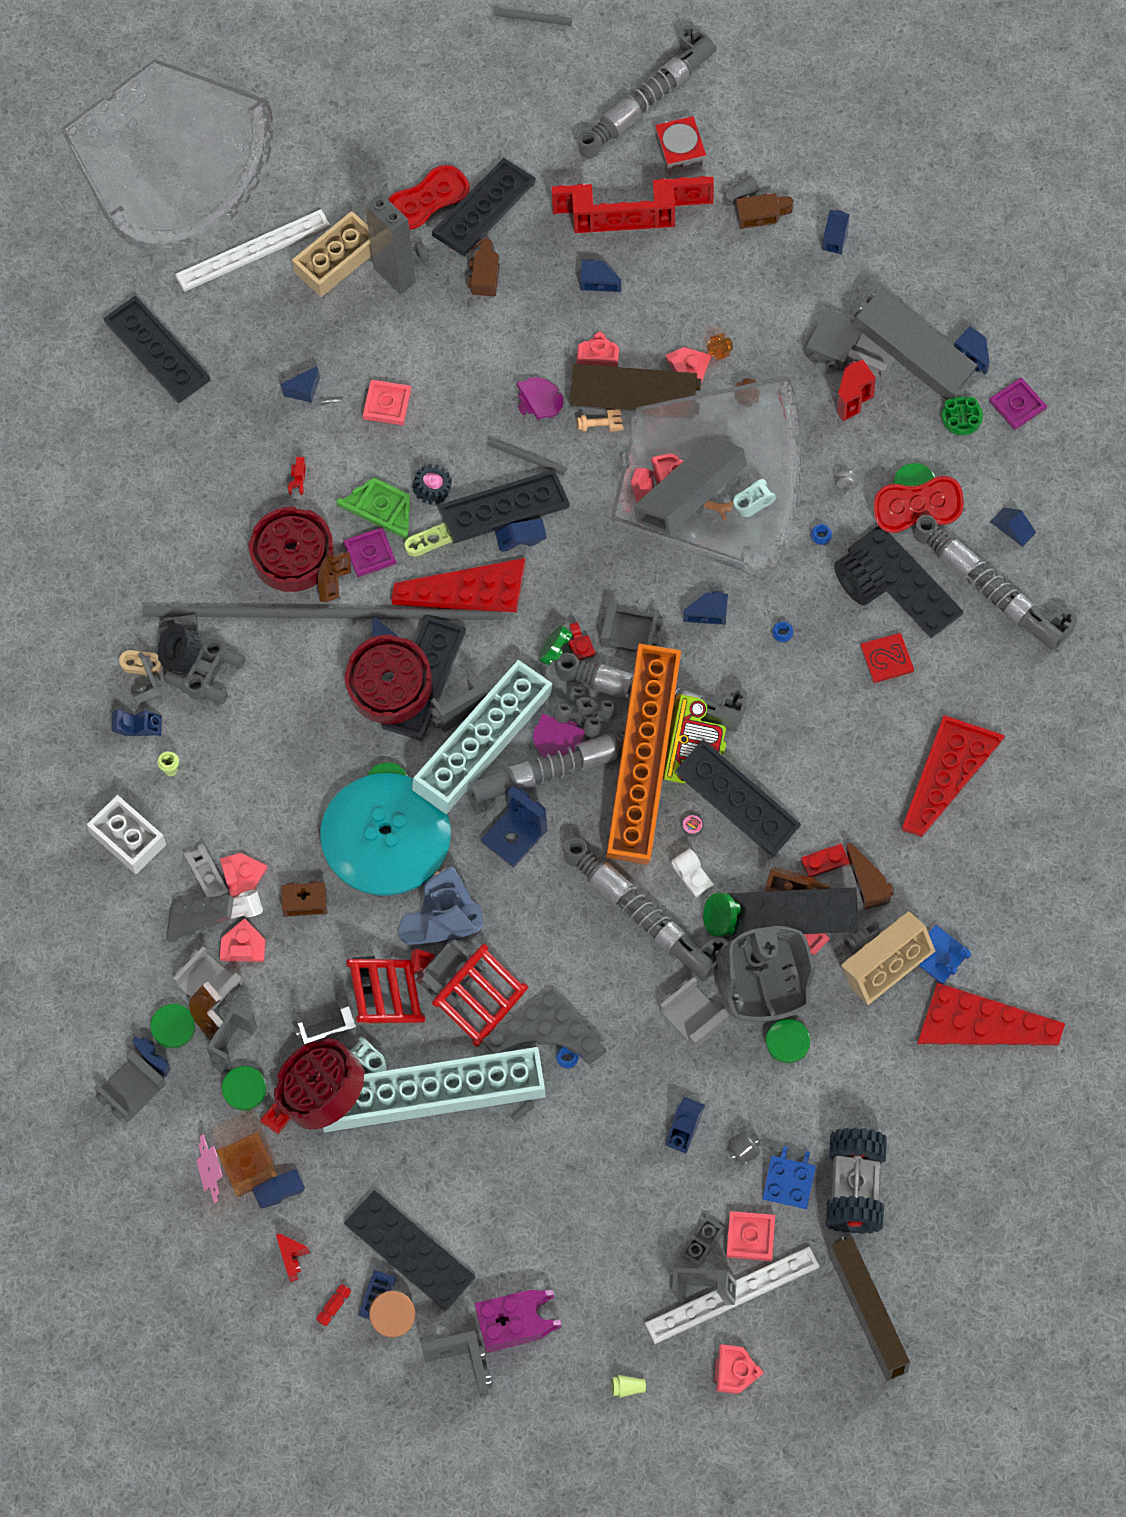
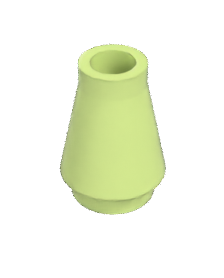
M169 751L162 753L158 758L159 768L168 776H174L177 773L178 756Z
M617 1375V1377H612L611 1379L612 1396L621 1398L637 1393H645L646 1391L645 1379Z

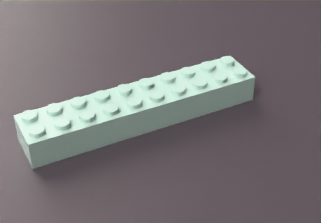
M538 1047L364 1074L363 1088L354 1106L337 1122L324 1127V1132L545 1098V1086Z

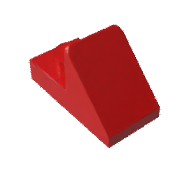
M277 1234L276 1238L289 1281L299 1280L297 1273L301 1272L298 1260H293V1258L309 1254V1249L295 1240L282 1234Z

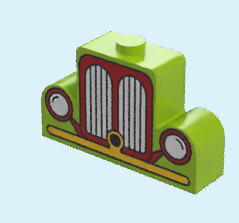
M682 694L676 695L662 780L686 783L674 772L702 739L723 755L725 752L726 742H724L726 727L701 721V718L706 715L707 705L700 698Z

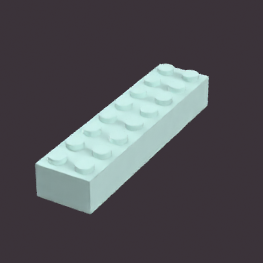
M517 660L413 778L412 790L447 814L467 792L468 784L475 782L550 697L552 683Z

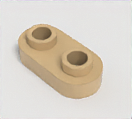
M128 650L121 654L119 663L123 671L147 675L138 656V653L141 651ZM142 652L145 657L149 656L151 662L155 664L151 668L152 674H158L162 669L158 655ZM132 660L134 664L127 665L128 661Z

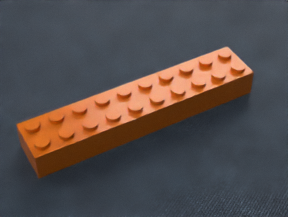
M638 644L605 858L646 865L651 860L681 650Z

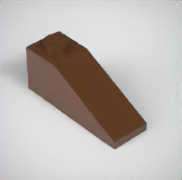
M847 843L846 853L865 910L890 903L891 896L894 895L891 883H887L885 876L852 843Z

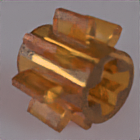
M724 333L710 337L711 341L707 344L710 355H716V360L730 356L729 352L733 349V343L730 338H724Z

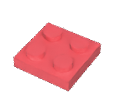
M371 380L364 407L363 420L404 426L412 391L411 386Z
M730 1211L726 1258L772 1261L775 1215Z

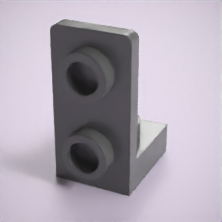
M142 652L138 653V656L150 684H141L135 688V691L131 692L137 704L160 695L159 687L162 686L158 676H153L151 672L153 664L150 657H145Z

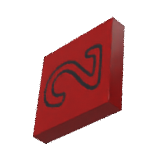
M901 633L860 644L873 684L914 672V667Z

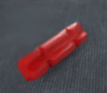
M341 1284L336 1290L337 1294H333L324 1306V1311L318 1314L316 1320L321 1325L327 1326L332 1320L330 1317H334L343 1305V1299L349 1297L351 1290L347 1286Z

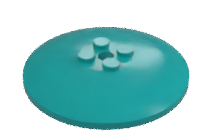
M393 773L365 776L344 787L328 805L321 823V847L331 870L348 886L371 895H398L414 890L426 883L444 863L451 841L448 814H445L412 790L413 778ZM382 826H389L391 832L384 835L379 832V829Z

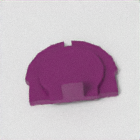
M538 377L528 378V380L516 384L521 392L518 394L521 400L518 409L522 416L528 412L529 415L534 414L537 420L547 417L552 418L561 411L564 399L562 393H557L559 389L555 384Z
M542 713L538 725L534 728L533 739L539 753L546 758L547 754L550 756L555 755L558 750L561 752V755L568 754V747L574 752L576 744L582 743L585 733L583 729L577 727V723L572 721L559 723L554 719V715L550 717Z

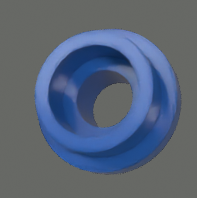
M824 524L815 526L811 531V539L816 544L825 545L832 538L831 529ZM824 533L825 537H818V534Z
M782 621L774 625L772 635L778 642H787L793 637V628L789 623ZM785 630L787 633L785 635L779 634V631Z
M562 1047L557 1052L556 1059L561 1067L568 1069L578 1063L579 1056L569 1051L566 1047ZM569 1054L572 1056V1059L565 1061L563 1059L564 1055Z

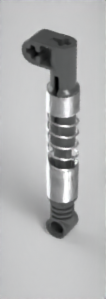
M693 25L681 27L678 32L679 44L684 53L680 56L676 55L661 67L660 71H657L655 77L650 76L649 82L642 83V87L639 90L634 89L636 95L634 98L627 95V97L600 118V122L591 130L581 132L578 135L580 154L585 158L595 157L602 145L628 129L641 118V113H647L649 107H654L656 101L663 100L664 94H670L671 88H677L692 75V71L715 53L717 48L714 42ZM647 105V110L641 111Z
M922 515L917 519L913 534L916 541L928 544L934 551L936 550L938 558L963 580H968L971 577L974 580L971 586L978 583L981 586L979 593L983 592L988 596L987 600H993L996 603V607L1000 606L1004 610V615L1017 624V626L1027 629L1051 651L1060 646L1073 633L1077 622V616L1074 611L1062 609L1048 620L1038 612V607L1023 594H1019L1017 589L1012 590L1009 582L1004 583L1002 581V576H996L994 569L985 570L986 562H982V559L974 554L973 551L955 537L951 538L943 530H940L932 516Z
M563 653L557 660V676L562 681L570 682L576 679L577 682L581 681L583 684L587 682L591 689L624 700L628 698V694L630 695L633 677L631 673L603 664H593L591 666V663H587L586 665V662L583 661L581 663V660H578L572 653ZM735 686L728 689L722 705L708 701L706 697L690 693L686 690L682 693L680 688L675 691L674 705L676 695L682 694L700 698L707 705L706 715L701 718V721L723 725L726 729L737 732L747 703V693L743 688ZM735 700H737V702H736V709H733V708H732L733 702H735Z
M624 731L614 735L609 733L578 743L575 746L574 752L568 747V754L561 755V752L558 750L555 755L550 756L547 754V757L543 759L537 757V761L531 763L525 761L505 768L504 772L469 783L467 796L475 814L478 815L492 810L495 806L496 797L507 794V791L512 786L518 790H528L534 788L535 784L542 785L543 781L552 782L554 777L563 778L566 772L572 775L575 767L579 771H583L619 759ZM573 768L572 773H570L568 769Z
M571 838L567 841L564 854L567 864L578 867L583 874H586L588 882L614 906L622 903L624 905L622 912H625L627 909L632 912L630 920L634 919L639 923L638 927L642 926L647 930L646 935L651 934L655 938V943L663 948L666 953L677 957L702 981L707 980L718 970L716 963L717 954L728 943L725 939L714 937L701 949L698 948L681 927L674 923V921L670 922V917H664L662 910L654 908L653 902H647L645 895L636 896L637 888L633 887V884L617 872L607 861H601L594 853H591L584 840L581 838ZM578 850L580 853L573 854L571 851ZM633 889L636 890L635 895L631 892ZM643 896L644 900L641 901L638 897ZM713 951H715L714 961L711 959Z

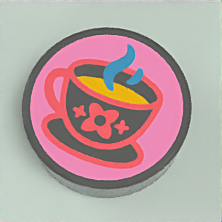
M691 814L683 819L682 830L687 836L695 837L702 833L704 824L701 817Z

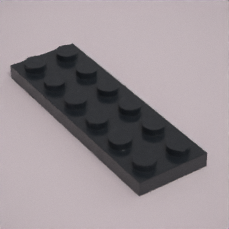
M503 158L432 231V236L465 257L535 184L536 178Z
M136 295L103 318L104 323L178 404L211 381L206 371Z
M555 469L440 504L438 505V511L454 544L502 529L511 523L528 521L567 509L570 506V502Z
M879 526L848 548L849 552L855 548H861L876 561L887 583L886 592L930 638H933L963 615L964 611L902 546Z
M426 615L415 644L424 652L430 665L432 675L430 697L424 708L414 717L401 723L382 724V729L423 741L433 716L430 708H432L431 700L435 698L437 702L439 701L466 634L465 627Z
M704 739L674 772L771 857H774L802 825Z
M855 887L727 893L733 898L734 902L739 903L741 909L739 915H737L734 933L731 936H726L727 938L738 937L752 929L771 926H785L799 930L803 934L858 932L857 888Z
M375 1190L344 1222L348 1229L444 1311L454 1303L476 1278L474 1274Z

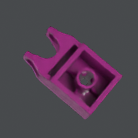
M526 1290L475 1303L486 1353L530 1343L562 1328L561 1320H545L536 1313L541 1305L554 1298L553 1290ZM504 1319L506 1321V1325L501 1326V1324L498 1323L499 1320Z

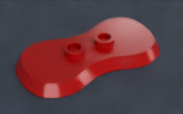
M441 165L432 169L418 185L395 192L388 200L408 219L409 230L423 225L437 209L463 200L467 196L470 186L467 178L459 169L451 165Z
M939 476L919 486L889 484L881 488L875 495L874 516L878 526L890 533L904 531L916 524L917 519L922 515L932 516L939 525L950 524L962 514L964 506L963 492L958 481L949 476Z

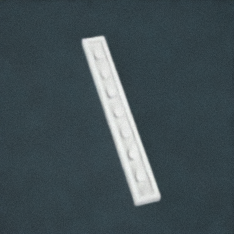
M320 209L176 273L175 276L183 291H188L330 227V224Z
M809 1246L736 1280L735 1305H726L716 1289L645 1322V1326L654 1344H657L816 1270L820 1266Z

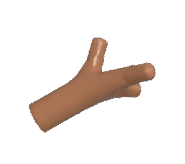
M708 500L704 504V508L718 512L722 519L726 520L725 511L731 512L732 508L729 507L734 504L733 501L723 504Z

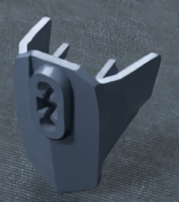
M448 867L433 876L425 884L422 910L406 914L403 917L399 927V938L408 945L456 939L479 932L484 926L481 907L471 900L456 870L453 867Z

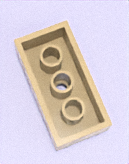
M351 211L292 259L294 273L315 293L323 297L372 256L368 225Z
M908 911L871 942L864 945L856 954L848 958L841 966L852 991L869 1005L932 955L935 949L926 926Z

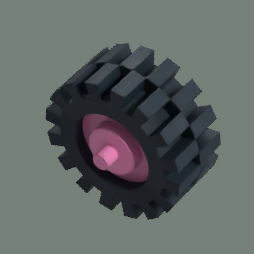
M428 464L427 468L424 465L421 469H418L412 488H414L413 493L417 494L416 498L420 499L422 497V502L425 503L428 500L430 505L433 504V501L436 504H439L440 500L442 502L445 501L452 485V478L449 477V472L444 473L445 468L442 467L440 470L438 469L439 465H435V468H432V464Z

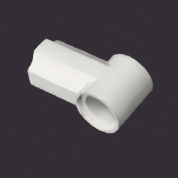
M248 890L239 894L238 897H234L231 919L240 916L253 917L263 912L257 890Z

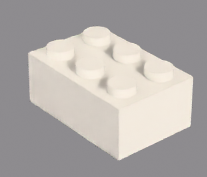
M118 795L87 824L90 835L135 875L166 846L164 835Z

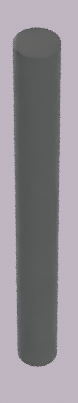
M500 8L494 9V16L568 26L572 24V18Z
M491 438L488 446L546 469H555V472L564 475L567 470L564 466Z

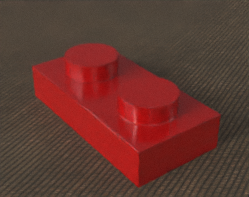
M842 843L801 857V862L808 877H815L850 863Z

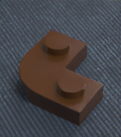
M340 552L331 555L322 562L318 574L320 602H328L339 598L338 577L351 573L350 552Z
M207 981L190 998L189 1010L195 1023L211 1041L223 1022L212 1010L222 997Z

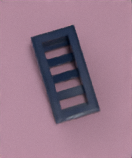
M376 1270L373 1271L358 1316L369 1319V1311L366 1310L367 1306L370 1307L371 1304L369 1300L370 1298L375 1299L379 1295L374 1293L373 1290L376 1289L382 1292L393 1291L396 1283L394 1276ZM377 1280L388 1283L387 1287L377 1284Z

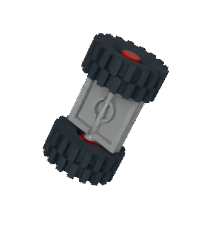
M843 1128V1130L838 1129L836 1132H831L829 1158L834 1163L832 1199L828 1200L826 1211V1226L829 1229L844 1233L871 1234L883 1229L884 1205L878 1200L880 1164L886 1161L887 1137L882 1132L867 1130V1128Z

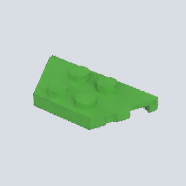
M372 478L364 486L354 489L351 495L337 500L338 507L407 540L410 515L409 494L376 478Z

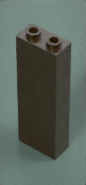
M573 364L570 406L694 416L695 411L699 412L700 399H696V391L701 389V378H697V373Z
M842 1237L835 1240L833 1245H831L830 1260L886 1381L908 1373L910 1360L853 1237L848 1239Z

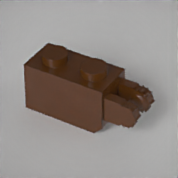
M764 193L760 196H745L741 199H736V211L740 229L776 224L780 216L792 213L794 200L790 196L777 197L776 193Z
M487 238L480 242V250H475L474 258L470 259V270H473L472 276H468V288H471L472 295L496 296L500 267L499 255L493 252L492 241Z
M773 867L769 872L765 891L810 890L814 888L831 889L830 885L817 882L815 878Z

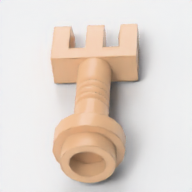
M607 410V417L586 419V415H581L576 420L577 429L585 432L587 427L608 426L609 432L624 430L623 424H617L623 422L622 417H618L621 416V410Z

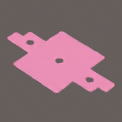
M204 1134L200 1136L201 1142L198 1144L201 1157L196 1161L204 1191L210 1187L215 1204L218 1201L217 1195L219 1194L216 1181L222 1177L215 1146L208 1150Z

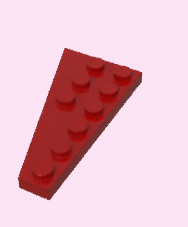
M522 558L394 583L391 598L392 605L517 613L526 560Z
M944 715L902 826V831L923 837L1002 743L1005 735Z
M937 983L917 1044L1059 1046L1065 1023Z

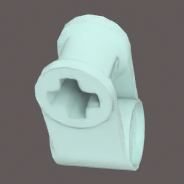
M761 479L737 494L733 504L741 516L750 517L762 508L772 504L776 496L768 489L766 480ZM749 502L746 507L741 508L744 503Z
M360 1036L358 1038L359 1042L349 1051L359 1059L363 1069L368 1074L386 1071L387 1066L384 1056L365 1038ZM374 1062L381 1063L378 1068L371 1067Z

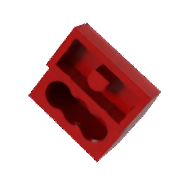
M863 359L850 363L844 370L837 401V414L842 421L861 413V404L874 397L876 377Z

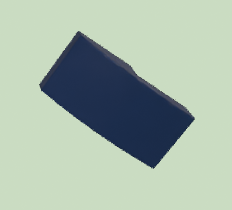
M134 1036L133 1042L141 1057L154 1070L167 1077L171 1070L168 1060L160 1055L154 1056L156 1050L153 1042L144 1037L139 1039Z
M294 1169L253 1187L252 1192L260 1208L263 1209L281 1203L283 1198L302 1193L305 1187L297 1170Z

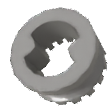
M840 471L837 473V487H853L855 485V474L851 471H846L845 473Z

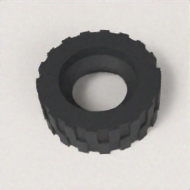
M173 623V625H169L163 631L158 643L157 654L158 660L164 668L177 672H186L193 667L197 657H199V650L201 648L199 633L195 631V628ZM182 638V648L176 658V647Z

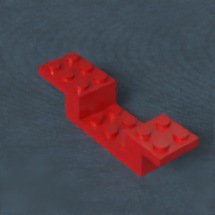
M713 176L653 180V201L643 200L631 203L620 202L593 205L592 184L581 183L578 185L551 187L553 214L573 213L574 233L675 227V206L714 204Z

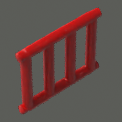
M484 943L432 1001L433 1006L440 1007L473 1039L472 1043L475 1047H478L483 1042L482 1039L492 1032L529 988L526 984H521L487 951L489 948ZM481 958L515 990L507 1000L474 968ZM467 974L501 1006L494 1016L459 984ZM453 990L487 1023L479 1033L445 1000Z
M347 959L346 966L350 967L358 1015L356 1016L357 1023L425 1022V1015H421L415 976L413 972H410L411 960ZM359 968H368L376 1014H367ZM377 968H386L394 1014H385ZM395 968H404L412 1014H403Z

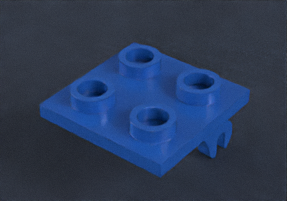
M935 925L928 933L935 952L918 966L943 984L951 974H956L957 967L965 958L969 959L971 953L962 944Z
M784 1146L781 1157L771 1156L763 1200L807 1209L816 1165L808 1163L810 1152L807 1151L805 1152L803 1163L786 1159L788 1147Z

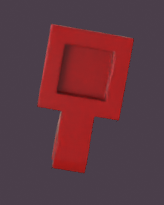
M296 457V464H292L291 476L295 477V479L288 484L289 495H292L294 488H299L300 495L304 494L305 457Z
M578 622L570 624L573 640L569 641V647L572 654L578 660L596 656L589 635L582 637Z

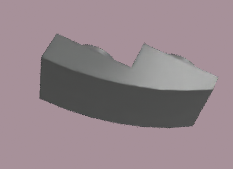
M705 1216L695 1234L691 1236L682 1250L681 1255L701 1266L725 1231V1228Z

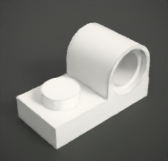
M690 848L671 860L672 868L695 898L714 887V884L702 870L698 857Z

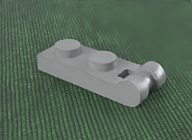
M203 843L198 845L197 849L191 852L188 850L183 853L206 897L229 895V891ZM202 856V860L195 862L194 859Z

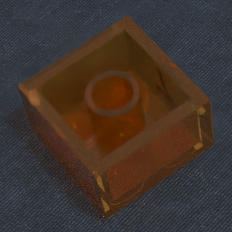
M258 1132L216 1151L237 1198L251 1192L253 1187L277 1176Z

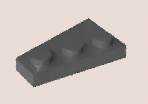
M230 895L174 899L167 941H178V938L184 935H193L195 931L201 928H210L231 919L234 898Z

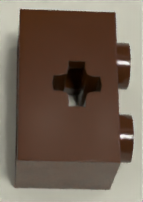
M310 881L308 884L291 882L281 885L284 917L328 914L325 882ZM304 895H307L306 900H302Z

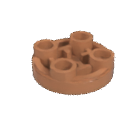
M386 1291L379 1294L371 1302L369 1319L373 1328L381 1335L398 1337L405 1334L412 1327L415 1320V1308L412 1301L405 1294L399 1291Z

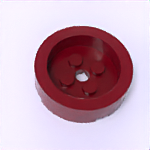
M283 507L266 514L253 528L249 541L251 562L257 576L271 588L285 592L303 591L318 584V574L322 562L327 557L335 554L332 534L324 519L311 510L306 511L296 509V507ZM290 542L297 544L295 550H289L285 546Z
M380 635L366 640L351 654L345 672V684L353 706L361 715L377 723L396 724L414 717L424 708L432 690V675L428 659L418 645L407 638ZM391 672L394 674L391 682L382 680L384 673Z
M326 1038L325 1041L317 1042L315 1040L306 1043L294 1051L280 1068L277 1074L279 1078L277 1088H274L275 1102L278 1108L299 1127L310 1130L327 1127L346 1115L356 1103L364 1084L363 1066L359 1059L338 1040ZM315 1076H317V1078H316V1081H317V1082H316V1083H315L314 1081L311 1082L312 1079H313Z

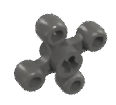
M573 686L569 691L568 701L574 706L570 707L566 703L558 704L554 711V719L559 723H567L573 718L577 724L584 726V733L587 736L596 737L599 735L602 727L601 721L596 716L606 720L611 719L615 712V704L607 699L602 700L600 704H596L593 699L585 697L586 691L583 687Z

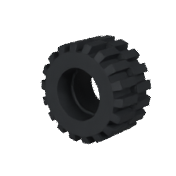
M855 548L835 562V572L841 586L858 604L866 606L887 591V583L882 570L876 561L863 549Z

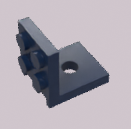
M512 786L507 791L509 809L481 838V843L514 868L547 832L546 809L539 802L534 803L529 799V795L524 790H518ZM513 833L517 836V840L514 843H508L505 840L506 835Z

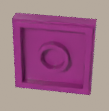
M1022 377L989 398L991 405L1014 430L1047 409V405Z
M383 527L343 540L346 551L350 552V561L357 578L397 564Z

